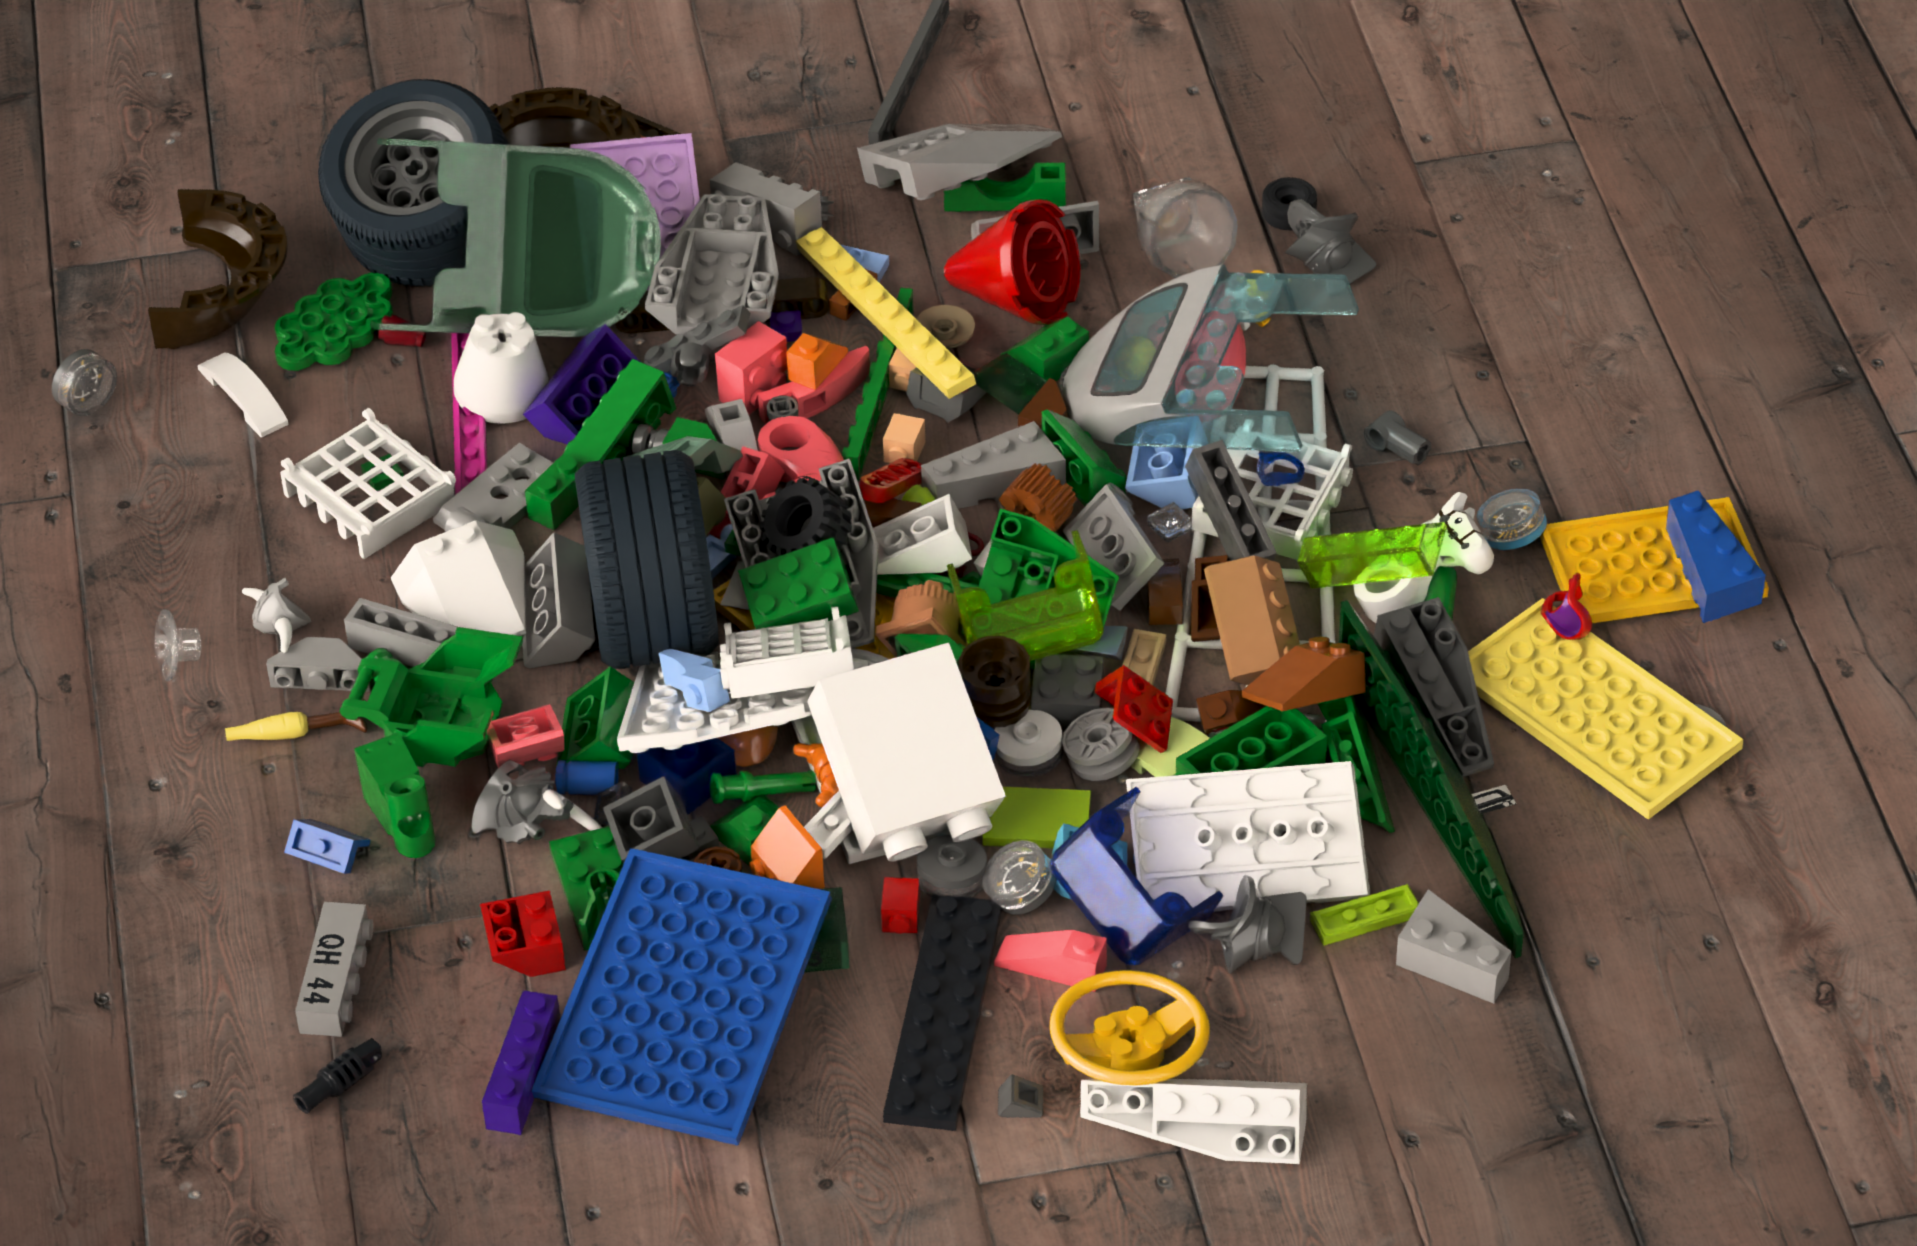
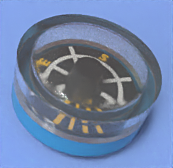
M1510 489L1500 492L1486 500L1477 512V521L1483 536L1490 547L1498 550H1511L1523 547L1536 540L1547 526V518L1539 496L1528 489Z

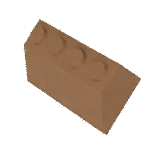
M1255 555L1210 565L1204 569L1230 680L1246 685L1252 683L1293 647L1300 645L1280 563Z

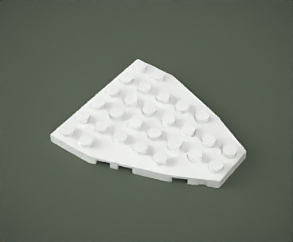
M712 652L710 655L705 656V658L712 659L714 668L721 669L718 652ZM854 659V670L869 666V661ZM650 661V665L639 667L617 737L619 751L629 750L632 753H641L655 747L673 750L685 744L771 725H784L789 721L812 715L807 701L815 686L734 699L731 698L729 688L727 690L730 702L711 712H706L688 707L683 691L665 684L661 663L653 664V661Z

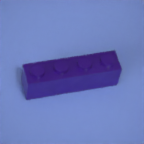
M522 991L482 1100L486 1129L522 1134L534 1101L531 1090L561 1019L557 995Z

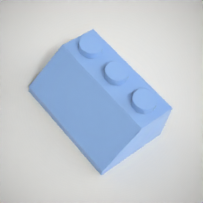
M1200 413L1157 418L1137 424L1125 486L1127 492L1166 511L1192 508L1199 495L1185 465L1193 449L1210 443Z

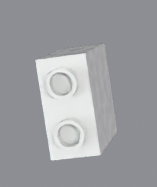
M949 643L823 678L817 682L807 702L862 855L884 849L888 861H899L917 855L927 849L928 845L925 836L949 829L953 842H961L978 837L992 829L993 826L989 817L994 814L1006 796Z

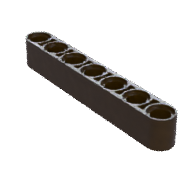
M819 277L779 279L772 313L800 311L801 319L822 317L828 312V291L826 282ZM646 290L643 297L629 313L622 308L619 316L625 313L628 314L615 323L617 329L624 333L665 331L670 329L645 310L649 290Z

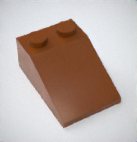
M1312 637L1309 639V643L1293 647L1242 690V698L1280 711H1287L1365 693L1364 652L1351 649L1350 645L1346 643H1332L1328 637Z

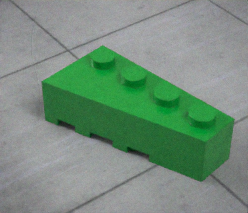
M632 359L627 367L620 371L611 389L601 397L600 403L592 415L585 419L576 437L566 445L564 453L585 463L600 461L602 464L603 460L615 458L623 460V457H626V452L629 449L632 450L634 433L639 424L651 425L656 430L661 425L660 417L664 413L671 415L677 409L664 372Z

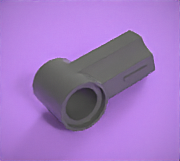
M1387 410L1367 426L1363 432L1366 442L1374 450L1383 451L1387 448L1416 465H1420L1425 461L1427 454L1431 450V441L1407 428L1402 417L1392 410Z

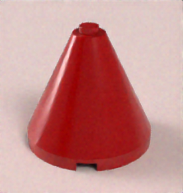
M1044 199L1025 201L953 254L944 266V276L951 286L1029 323L1048 325L1065 318L1068 313L1063 311L1069 302L1076 301L1078 295L1081 264L1073 229H1065L1059 218L1064 217L1065 214L1054 203Z

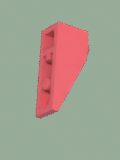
M742 447V457L734 463L721 493L728 498L755 489L759 500H762L765 495L775 492L785 470L769 454ZM727 510L725 518L721 523L713 526L707 534L708 536L711 534L721 539L722 529L726 525L731 524Z
M1076 930L1007 935L994 960V966L1073 986L1085 978L1104 973L1107 966V938Z

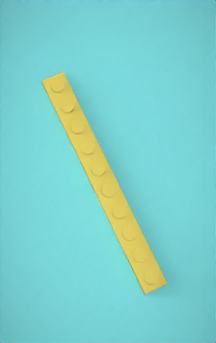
M822 227L796 240L798 250L948 399L976 385L974 375Z

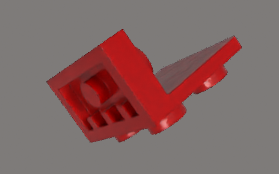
M1125 665L1096 682L1095 694L1114 706L1113 720L1158 752L1162 753L1167 750L1173 707L1172 698Z

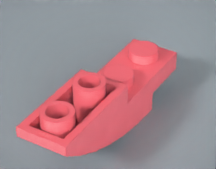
M866 345L849 351L816 390L792 381L758 393L761 420L764 424L768 423L767 403L777 396L794 398L798 403V417L806 419L837 404L852 393L869 375V348Z

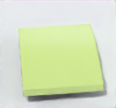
M1171 717L1167 750L1160 753L1137 737L1140 749L1138 757L1131 767L1141 775L1148 771L1154 777L1175 776L1176 758L1210 738L1190 724Z

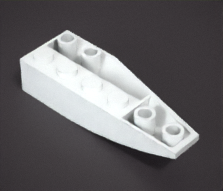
M1097 1079L1081 1080L1082 1118L1222 1160L1300 1163L1306 1126L1307 1083L1169 1079L1154 1084L1132 1086L1112 1084Z

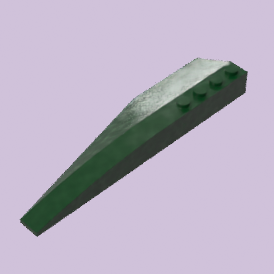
M1348 600L1342 601L1339 643L1349 644L1351 649L1364 652L1365 693L1353 696L1361 705L1369 725L1507 947L1512 951V955L1514 958L1521 957L1524 932L1516 903L1496 846L1473 796L1450 755L1436 735L1432 720L1424 716L1416 695L1410 694L1406 687L1404 676L1393 667L1389 652L1381 648L1376 638Z

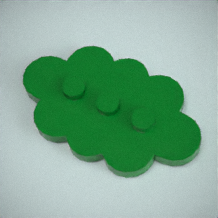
M380 273L363 274L353 282L344 278H333L321 283L317 288L316 294L307 295L299 299L295 303V312L286 313L275 323V334L279 341L275 347L277 364L289 371L305 369L314 362L323 365H336L346 361L351 356L353 348L368 345L373 340L374 331L379 330L383 317L385 315H393L392 305L389 302L393 293L390 279Z

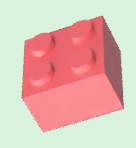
M760 321L748 328L745 335L732 340L715 353L719 401L726 403L742 399L748 415L759 408L758 393L789 383L786 337Z

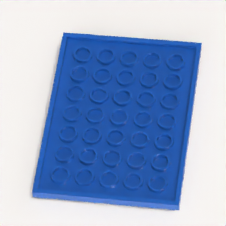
M630 848L531 1090L533 1097L739 1146L831 903L832 897L830 892Z

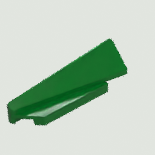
M1353 695L1318 703L1327 721L1321 725L1324 734L1327 736V745L1332 762L1351 761L1354 764L1361 819L1383 827L1389 833L1395 832L1361 705Z

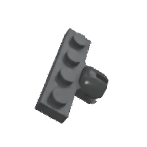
M744 305L733 310H726L719 317L711 321L702 322L694 329L684 334H677L670 341L660 346L655 345L651 347L645 354L644 364L663 372L670 371L671 375L678 373L676 380L680 384L695 386L698 382L701 383L705 380L711 362V352L746 334L751 313Z

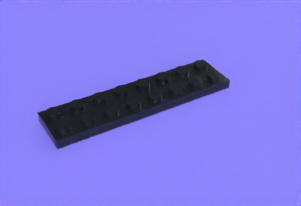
M932 893L883 1111V1123L956 1131L1001 919L1002 901Z

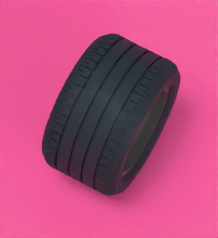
M412 79L381 87V89H377L375 92H371L358 102H355L353 106L345 111V114H342L341 118L337 120V123L330 130L322 147L323 150H321L318 167L319 188L324 204L343 240L361 265L372 273H380L387 276L393 283L425 287L426 285L435 286L445 282L449 283L457 278L466 277L469 273H473L474 270L477 271L479 267H483L484 264L497 255L501 145H509L497 117L486 103L471 91L450 82L434 79Z
M671 450L663 451V455L657 452L644 454L643 458L640 455L623 457V461L620 458L603 460L602 464L600 461L583 464L575 473V482L601 661L614 669L630 668V664H633V667L650 665V661H653V664L660 663L659 653L669 648L701 657L710 655L719 645V635L704 521L692 458L682 451Z

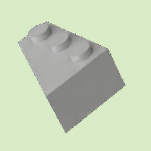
M1428 889L1398 936L1396 965L1495 1003L1509 980L1512 951Z

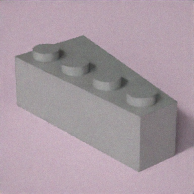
M1035 421L921 465L922 487H927L935 499L950 494L955 505L960 509L978 505L979 500L988 498L999 501L1000 496L1023 470L1029 469L1034 463L1037 465L1040 463L1042 466L1047 465L1052 470L1050 475H1054L1055 479H1059L1061 485H1064L1066 483V459Z

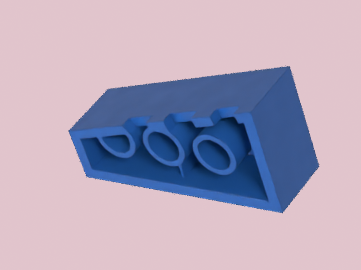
M1695 491L1669 500L1666 530L1677 558L1681 559L1684 576L1689 580L1692 587V596L1695 603L1699 605L1702 622L1706 623L1762 604L1766 575L1699 491Z

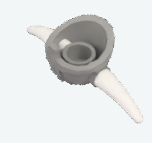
M283 578L277 583L270 584L265 591L257 588H244L242 593L257 601L252 614L254 628L264 634H279L281 652L286 653L291 643L292 631L312 622L311 618L299 606L281 594V590L289 585L286 578Z

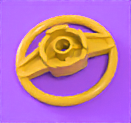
M1119 970L1090 976L1065 991L1052 1010L1050 1033L1056 1050L1063 1057L1067 1065L1070 1064L1083 1074L1103 1082L1137 1086L1163 1082L1191 1068L1200 1059L1207 1047L1210 1036V1024L1207 1013L1200 1001L1177 982L1149 972ZM1114 985H1139L1162 991L1177 999L1150 1015L1146 1008L1133 1006L1128 1010L1098 1017L1094 1022V1033L1065 1034L1064 1021L1070 1007L1082 996L1100 988ZM1195 1026V1038L1190 1048L1175 1061L1159 1067V1064L1164 1059L1165 1049L1170 1048Z

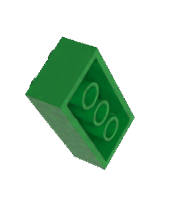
M1266 706L1176 758V775L1326 763L1327 736L1297 708L1280 711Z

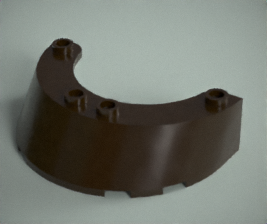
M566 87L535 89L512 95V101L500 106L493 104L489 107L497 117L509 145L570 148V145L641 138L636 120L632 115L629 116L622 110L621 104L604 95L600 98L587 95V91L584 89Z
M178 189L177 195L183 221V242L189 247L203 249L219 257L230 270L231 282L227 287L219 284L206 289L184 291L180 308L149 307L148 314L155 349H177L181 346L195 344L212 338L234 326L252 309L279 274L287 257L288 244L284 226H281L276 219V214L261 202L256 205L247 201L245 195L234 192L207 189Z

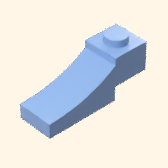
M671 648L659 653L665 684L683 691L688 707L711 712L730 702L728 690L723 689L721 671L713 667L712 659Z

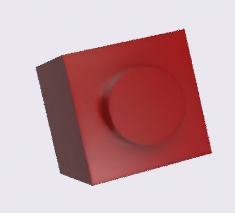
M884 877L881 904L882 932L897 934L918 933L920 909L919 878Z

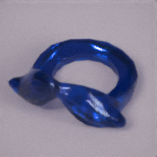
M1260 451L1258 453L1259 459L1256 472L1261 483L1265 486L1299 483L1303 479L1305 473L1304 465L1294 456L1285 452L1265 453ZM1279 459L1290 461L1298 468V472L1293 474L1283 472L1265 474L1264 470L1275 460Z

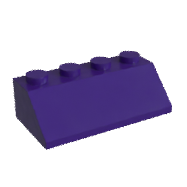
M604 324L582 338L523 415L545 438L568 444L579 433L585 419L591 416L598 407L601 397L614 385L620 371L626 368L632 359L641 361Z

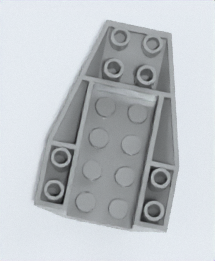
M704 194L655 265L645 303V310L676 335L684 334L694 329L698 324L711 321L719 317L724 311L733 310L741 305H744L751 313L747 329L758 321L763 323L769 319L779 281V272L765 198Z

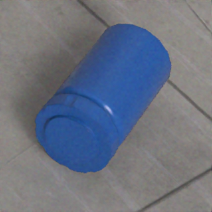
M559 760L555 773L557 792L561 795H565L567 792L570 795L616 796L619 787L618 762L572 760L567 763L566 760Z

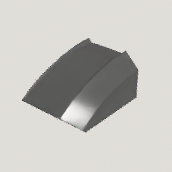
M958 359L974 375L976 385L948 399L918 368L910 371L906 394L915 409L920 408L944 418L948 423L972 408L992 386L997 375Z

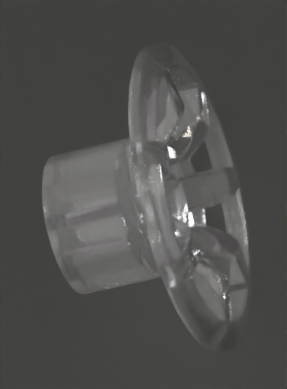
M163 609L160 611L156 621L154 649L157 662L164 661L162 663V676L166 682L173 680L178 662L199 660L201 638L197 628H176L171 611ZM160 643H161V644H164V649L161 650V651H160Z

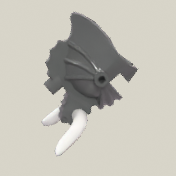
M510 759L503 763L487 782L477 800L472 818L473 832L479 834L483 831L494 829L497 831V838L503 839L506 843L515 842L517 844L530 840L531 837L535 840H540L545 834V829L539 824L544 819H552L553 821L558 819L561 821L571 817L589 831L601 829L602 827L585 811L553 790L555 782L551 780V773L545 772L544 766L528 770ZM518 771L519 777L513 780L508 776L510 773Z

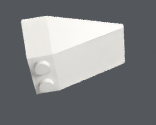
M475 520L413 545L391 577L402 604L413 614L462 628L516 636L526 634L525 555L514 531L511 529Z

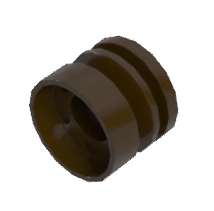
M986 636L971 642L965 647L959 658V671L976 717L992 728L1006 727L1017 723L1027 714L1031 706L1030 656L1024 646L1011 638Z

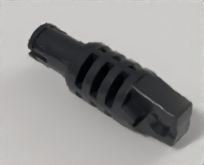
M370 1038L356 1048L351 1047L343 1052L342 1055L336 1057L334 1061H331L326 1067L318 1071L317 1079L293 1095L295 1104L302 1112L308 1114L328 1097L340 1096L343 1091L351 1088V1085L359 1082V1079H363L374 1069L373 1065L382 1058L381 1045L373 1038Z

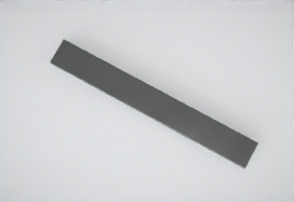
M932 0L868 131L869 145L889 139L950 13L949 0Z

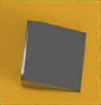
M1011 1074L998 1090V1116L1006 1118H1040L1043 1115V1085Z

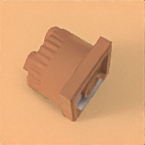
M928 580L924 585H913L898 591L894 601L892 620L878 625L875 633L895 657H897L894 637L898 634L948 635L957 644L961 643L965 647L968 646L958 635L961 613L960 602L957 601V598L952 593L943 589L942 583Z

